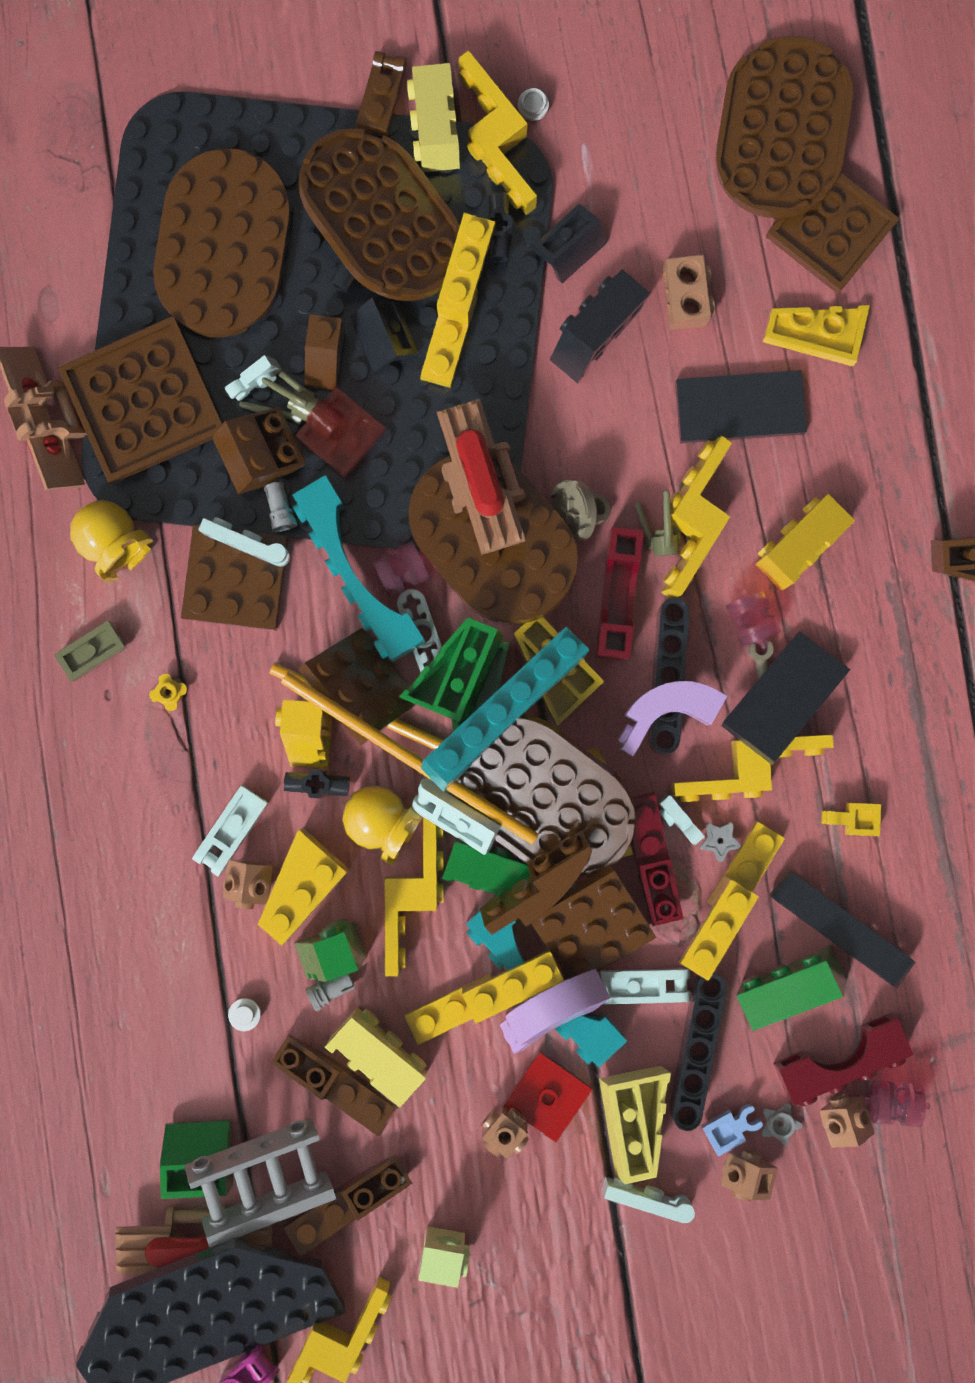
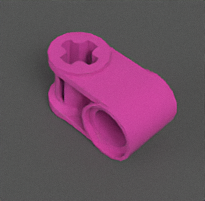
M259 1344L255 1349L245 1352L239 1360L226 1369L219 1383H269L279 1373L280 1368L277 1365H272L262 1352L263 1346Z

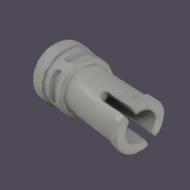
M274 482L264 487L271 510L269 516L272 531L274 532L286 531L297 526L293 510L289 508L283 482Z
M350 974L328 982H319L316 986L313 985L305 988L307 996L316 1012L325 1007V1004H331V1000L356 989Z

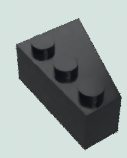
M623 269L613 278L610 275L607 276L597 289L599 293L595 297L589 295L578 309L580 313L576 317L572 314L569 315L559 329L562 331V335L549 360L577 384L584 377L589 364L593 360L598 361L603 355L602 350L614 338L617 339L641 311L651 294Z

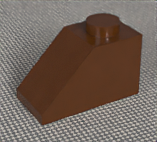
M310 314L305 343V387L337 391L345 328L341 318Z

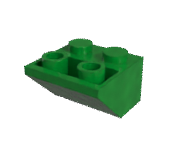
M231 1120L165 1124L160 1159L161 1199L205 1197L201 1185L190 1188L184 1165L193 1162L199 1157L209 1156L231 1148ZM233 1173L214 1180L219 1196H227L233 1186Z

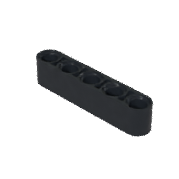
M680 598L666 600L657 612L652 689L665 684L661 680V672L664 668H670L676 673L675 682L685 681L689 607ZM673 605L679 608L681 612L679 621H670L666 617L665 610L667 606ZM665 637H674L677 640L679 647L676 653H668L664 649L663 641ZM673 712L670 717L661 715L651 724L648 733V743L654 752L669 754L679 747L682 713ZM661 731H667L672 737L671 745L666 749L660 748L656 743V737Z
M789 870L785 872L769 895L897 989L916 963L909 956Z
M714 971L711 978L717 980V987L711 993H705L702 990L705 978L696 974L693 980L691 1001L688 1006L669 1112L675 1125L683 1131L695 1130L701 1124L726 996L725 980L716 971ZM702 1010L711 1011V1019L706 1024H698L696 1022V1016ZM696 1042L705 1043L704 1052L699 1056L691 1055V1046ZM697 1074L699 1075V1082L696 1086L692 1088L684 1086V1080L688 1075ZM690 1106L693 1108V1114L690 1118H678V1112L682 1107Z

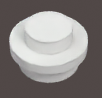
M531 88L520 95L518 111L526 120H540L548 112L549 101L546 94L541 90Z
M242 998L231 1005L228 1018L235 1029L249 1031L259 1023L261 1010L259 1005L252 999Z

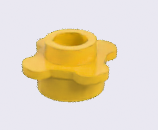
M162 674L158 678L159 683L156 688L150 691L149 697L151 701L160 702L165 705L166 710L174 711L178 708V703L183 695L187 693V686L184 683L172 680L169 674ZM169 689L171 691V694L166 695V690Z

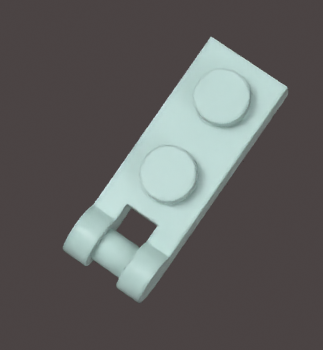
M215 517L213 522L203 518L198 529L210 538L276 566H285L290 561L289 552L281 544L274 543L267 546L260 543L262 537L247 530H244L242 534L232 531V524Z
M429 778L422 779L418 787L419 794L415 796L412 803L413 810L486 855L492 847L500 825L445 791L443 792Z
M241 785L192 859L200 865L202 863L212 868L211 872L219 877L226 869L228 860L232 859L269 802L244 785ZM214 845L223 850L219 858L210 852Z
M686 967L600 970V979L610 996V999L604 1004L677 1003L691 1001L690 990H687V979H690V969ZM666 980H674V990L666 991Z
M617 1176L614 1179L605 1177L602 1187L604 1199L681 1223H689L695 1217L694 1208L689 1198L684 1194H679L672 1198L665 1196L661 1189L647 1185L643 1189L634 1186L633 1183L624 1184Z

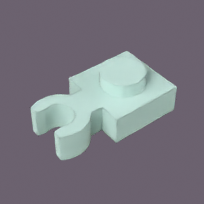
M264 355L240 374L241 378L226 386L225 390L231 399L236 398L240 401L252 389L267 387L261 381L263 377L274 382L276 380L275 375L282 368L276 359Z
M666 794L657 802L662 808L659 810L662 819L669 826L675 824L679 827L692 844L696 845L705 837L670 795Z

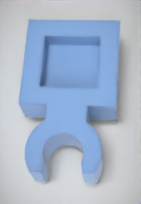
M752 1104L743 1105L735 1117L732 1116L728 1109L701 1125L718 1157L746 1142L742 1132L746 1130L757 1131L763 1126L759 1118L753 1122L746 1121L747 1115L755 1110Z

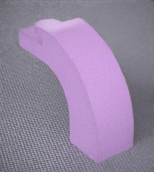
M689 681L671 682L655 687L634 701L624 714L625 717L635 723L633 726L627 724L621 733L618 741L623 744L619 750L629 756H634L651 724L658 717L668 712L684 713L705 725H712L727 696L707 685Z
M596 969L568 979L526 1001L505 1016L507 1020L500 1026L504 1032L505 1040L510 1044L513 1053L516 1054L528 1048L540 1037L556 1027L596 1010L609 1000L610 996Z

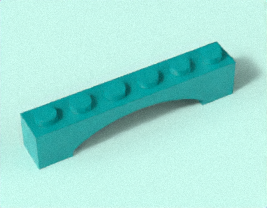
M326 475L294 493L293 497L297 504L292 507L302 523L306 520L309 522L313 531L308 533L318 550L324 547L330 557L325 560V563L334 577L339 574L346 585L341 587L349 603L352 604L356 601L362 612L357 616L365 630L373 629L378 640L373 643L382 658L384 659L389 656L391 661L395 662L425 644V640L408 612L400 615L384 606L366 590L355 575L346 556L340 533V511L345 509Z
M565 627L423 760L421 769L444 792L518 718L581 663L589 649Z
M479 909L466 921V925L470 928L466 931L467 935L478 946L483 943L491 951L488 957L500 970L504 966L509 970L524 963L525 960L519 951L512 930V925L516 923V920L491 935L484 927ZM603 1012L599 1016L587 1013L555 1028L566 1041L570 1037L579 1046L576 1052L588 1065L593 1061L598 1068L627 1042L625 1035Z

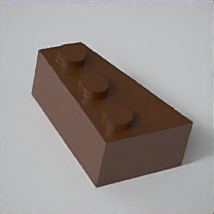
M975 537L931 540L932 572L975 582Z

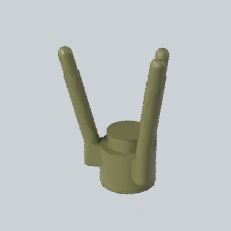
M283 369L277 374L297 390L294 393L266 377L261 379L262 383L290 399L287 408L292 411L291 413L282 411L285 419H289L299 425L302 420L308 423L311 421L320 403V400L315 398V393L304 388ZM240 402L239 404L241 408L255 412L273 409L247 402Z
M681 483L679 485V492L682 489L684 483ZM668 489L663 492L664 530L655 531V537L652 536L641 504L639 502L635 503L638 518L644 530L647 549H653L654 557L679 554L678 547L681 546V531L675 527L671 529L670 492Z

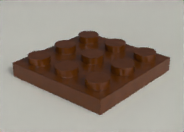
M840 173L835 187L820 204L805 213L787 218H779L765 237L839 294L900 218L843 173Z
M193 525L181 619L277 631L285 566H276L210 538L198 530L200 525ZM232 530L239 534L243 533L241 530ZM252 532L262 537L260 543L267 546L278 543L287 550V536Z
M360 628L305 662L298 670L314 689L374 728L382 731L416 705L400 698V695L406 689L408 690L411 685L387 657L382 658L373 643V639L363 628ZM343 724L360 745L368 741L367 738Z
M611 864L571 887L554 906L531 923L569 979L594 969L599 972L657 938Z

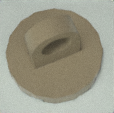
M564 480L558 483L552 491L551 498H554L552 507L567 523L576 543L588 540L594 531V527L602 524L610 516L611 508L608 500L599 493L591 492L589 487L581 480Z

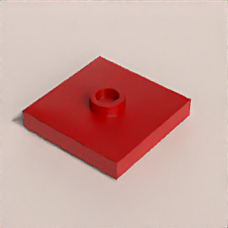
M539 1051L504 1101L503 1106L509 1110L514 1108L526 1118L528 1124L556 1143L593 1089L573 1073Z

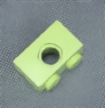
M427 1226L419 1281L458 1288L460 1276H467L470 1258V1245H465V1233Z

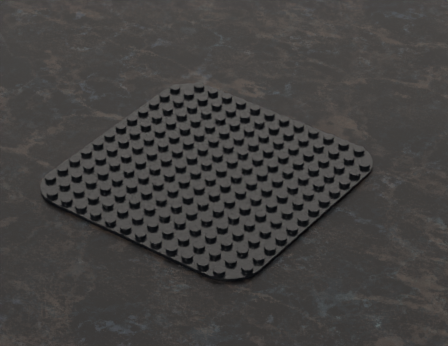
M183 91L167 93L144 104L128 122L120 146L95 350L172 317L157 295L153 274L164 199L168 186L179 169L194 157L216 149H238L254 154L268 163L282 180L289 198L291 220L277 299L263 319L261 318L255 324L248 327L247 331L234 336L207 337L193 333L179 323L178 325L222 423L227 420L257 413L241 408L239 406L240 402L253 403L269 408L280 407L282 411L291 413L292 410L287 408L290 399L269 386L252 389L240 401L236 398L231 399L225 390L226 386L241 378L240 374L264 355L276 359L280 367L304 388L315 393V398L319 399L320 403L309 423L302 420L299 425L286 419L306 462L303 467L274 481L284 483L289 508L293 510V515L297 522V526L281 532L272 531L269 516L271 510L264 487L241 494L237 493L213 440L111 485L104 475L88 436L85 435L82 446V469L86 483L95 498L115 503L126 510L132 520L193 527V525H201L203 518L213 522L216 517L232 524V530H247L250 532L282 535L288 538L312 540L308 534L313 531L309 522L306 520L302 523L292 507L297 504L293 494L326 475L345 509L340 511L339 521L343 544L421 552L414 540L409 524L410 499L416 484L424 473L440 460L450 456L437 412L480 399L494 444L507 442L510 446L508 454L511 463L521 471L545 261L535 252L533 245L548 232L552 198L551 171L541 150L526 137L504 154L537 195L536 208L528 215H525L521 208L515 209L508 200V215L512 217V239L508 240V261L500 263L489 261L488 248L477 285V302L452 386L448 388L421 380L420 378L438 318L437 302L441 291L420 300H396L418 354L412 359L393 361L381 371L373 372L350 316L372 297L384 296L369 290L356 279L348 293H343L330 284V280L340 264L339 257L306 212L300 197L299 174L310 147L321 137L331 132L342 129H356L359 110ZM393 114L387 137L403 147L415 160L413 141H419L418 130L412 131L411 116ZM456 121L460 169L423 173L450 208L460 226L464 213L485 219L489 215V195L494 193L506 194L507 191L501 183L496 185L491 180L485 163L481 159L477 161L468 150V130L476 123ZM415 161L422 170L421 161ZM495 225V231H502V225ZM310 314L342 319L345 335L337 391L305 387V343ZM278 374L275 375V383L293 393L297 391Z

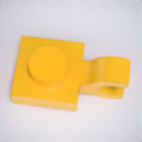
M846 803V812L822 811L821 823L845 825L846 835L880 836L881 804Z

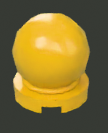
M106 500L92 501L78 509L70 523V539L74 547L87 560L97 562L95 572L104 582L109 583L119 579L116 573L126 566L130 570L134 569L151 550L147 545L153 542L150 536L141 529L134 531V524L128 512L113 502Z
M369 786L355 791L347 800L342 820L347 835L357 845L367 849L382 848L381 860L392 866L400 856L398 852L403 843L409 842L422 817L413 810L412 806L410 809H405L401 798L392 790L380 786Z

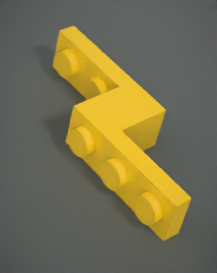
M468 50L459 57L458 77L466 89H473L478 96L477 100L481 108L488 114L468 130V150L477 161L481 159L485 163L491 180L496 185L501 183L505 188L511 205L515 209L521 208L525 215H528L536 208L537 195L504 155L527 137V122Z
M467 213L463 215L437 302L438 318L420 375L421 380L448 388L452 386L477 302V285L495 228V221Z
M723 436L712 442L708 440L702 446L697 455L700 457L699 462L695 467L691 466L683 476L681 482L684 485L680 492H675L670 497L671 525L692 540H689L681 549L679 555L682 558L678 565L671 567L663 579V582L666 584L661 593L669 598L682 596L730 518L729 515L700 495L732 444Z
M833 735L796 737L780 757H792V750H804L805 756L824 755V748H834ZM731 741L734 779L671 783L672 796H680V802L700 801L699 795L712 794V800L732 799L731 793L744 792V798L763 797V791L772 790L770 763L743 742Z
M424 817V876H387L385 878V976H398L400 968L406 967V948H400V935L406 934V916H400V911H437L438 903H444V884L438 883V871H443L444 855L443 851H437V839H443V829Z
M755 821L708 899L707 903L712 905L679 960L680 964L709 981L759 898L753 891L785 840L784 837Z
M549 950L494 977L492 973L478 978L405 1013L404 1016L419 1045L471 1019L477 1024L564 982V979Z
M378 1276L351 1335L325 1322L314 1323L285 1383H309L314 1369L343 1383H346L350 1372L356 1374L364 1357L360 1351L364 1343L370 1345L378 1328V1325L374 1324L378 1313L384 1315L392 1298V1295L388 1294L390 1281Z

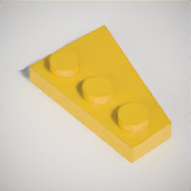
M861 305L855 309H842V306H831L826 310H812L810 307L773 308L768 317L763 342L854 366L858 359L870 305Z

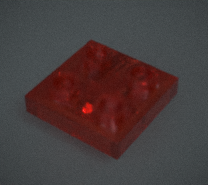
M336 387L326 400L323 399L314 406L307 416L306 424L295 436L346 478L386 429Z

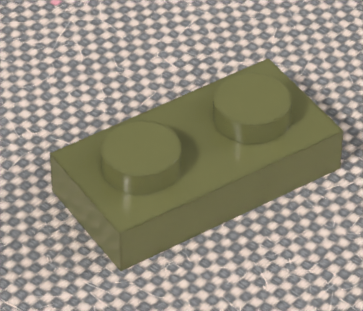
M107 620L54 654L70 681L75 682L127 649V646L112 622Z

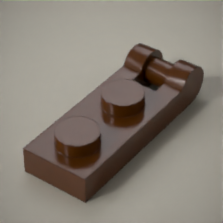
M375 51L371 72L356 121V129H365L364 133L381 137L383 135L388 136L406 71L407 57L396 55V58L386 56L385 52ZM383 70H391L393 73L392 75L383 74Z

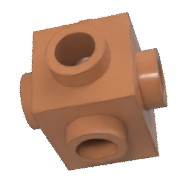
M228 860L226 877L223 881L224 890L222 898L234 901V907L241 909H254V904H266L271 890L273 866L254 861Z
M846 1093L838 1094L829 1099L830 1103L819 1110L822 1125L826 1130L831 1148L859 1147L875 1134L871 1124V1116L866 1108L863 1096L849 1097Z
M503 1104L496 1112L492 1110L481 1124L485 1148L497 1157L500 1154L503 1155L507 1160L513 1152L519 1154L529 1140L526 1137L528 1134L526 1118L516 1109L511 1108L509 1110ZM506 1131L510 1133L507 1140L500 1135L501 1132Z
M743 1149L742 1153H728L727 1160L723 1165L721 1186L732 1190L731 1195L743 1201L770 1200L778 1167L761 1160L762 1155L751 1150Z

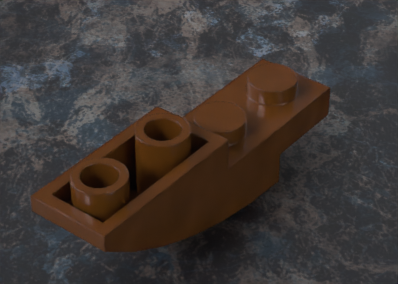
M581 830L575 835L568 836L555 848L535 857L533 862L527 865L530 877L518 881L511 889L498 897L491 898L483 907L479 908L484 927L491 935L518 918L525 926H528L563 897L581 874L592 853L585 833Z
M291 1035L286 1037L271 1061V1064L321 1100L327 1099L376 1136L382 1134L398 1108L375 1091V1087L331 1057Z
M394 1155L334 1189L335 1200L304 1211L283 1225V1229L301 1257L355 1219L359 1221L413 1183L397 1156Z

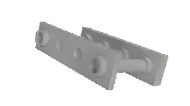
M311 1118L295 1121L282 1129L215 1154L199 1157L193 1162L184 1165L190 1188L201 1185L210 1215L201 1219L209 1248L336 1199L327 1172L317 1173L309 1144L320 1139ZM297 1149L305 1179L286 1185L278 1156ZM265 1161L274 1191L255 1197L246 1168ZM233 1173L242 1203L223 1210L214 1180Z

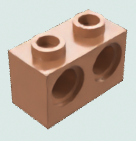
M704 255L666 259L662 268L669 330L707 326L711 315L715 314V303L713 296H708L707 285L711 284V270L709 265L704 264ZM683 272L691 273L695 281L685 282L681 279L680 274ZM684 304H695L698 307L699 312H687L684 308Z

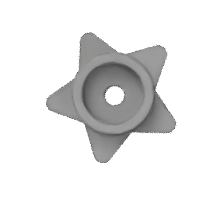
M729 822L720 828L711 823H706L707 836L699 847L701 850L713 851L717 860L723 862L728 851L741 847V844L732 837L733 823ZM718 838L723 839L721 844L717 842Z
M786 1103L777 1111L767 1108L763 1110L767 1124L762 1130V1136H775L784 1146L788 1145L789 1137L792 1136L794 1131L802 1128V1124L792 1118L791 1105ZM779 1121L783 1122L781 1127L778 1126Z

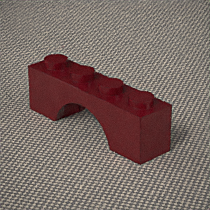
M612 527L609 531L595 658L627 661L631 657L634 628V598L641 562L644 530Z
M888 1013L860 1026L859 1044L853 1054L842 1062L822 1064L812 1060L803 1051H800L773 1063L788 1099L794 1106L800 1105L803 1107L813 1104L818 1100L817 1096L824 1093L834 1094L847 1088V1083L854 1080L865 1081L877 1075V1070L884 1067L895 1068L901 1066L906 1062L905 1058L914 1054L899 1019Z

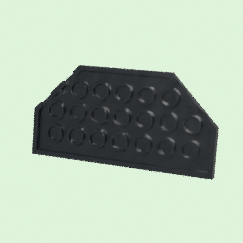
M234 1238L111 1286L105 1296V1302L100 1312H97L88 1331V1337L84 1345L78 1351L76 1367L87 1383H169L253 1350L259 1344L263 1346L309 1328L314 1323L319 1324L346 1313L345 1302L321 1259L309 1256L307 1260L291 1257V1252L269 1246H265L264 1250L247 1246V1241Z

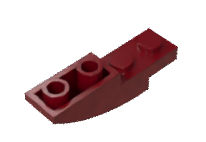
M654 792L633 796L635 827L631 845L652 926L682 920L684 919L671 858L668 855L656 795Z

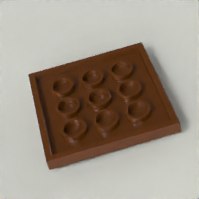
M174 316L57 367L104 475L111 485L213 440L212 436L223 424Z

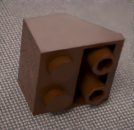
M280 407L227 420L212 436L238 494L265 487L306 464Z

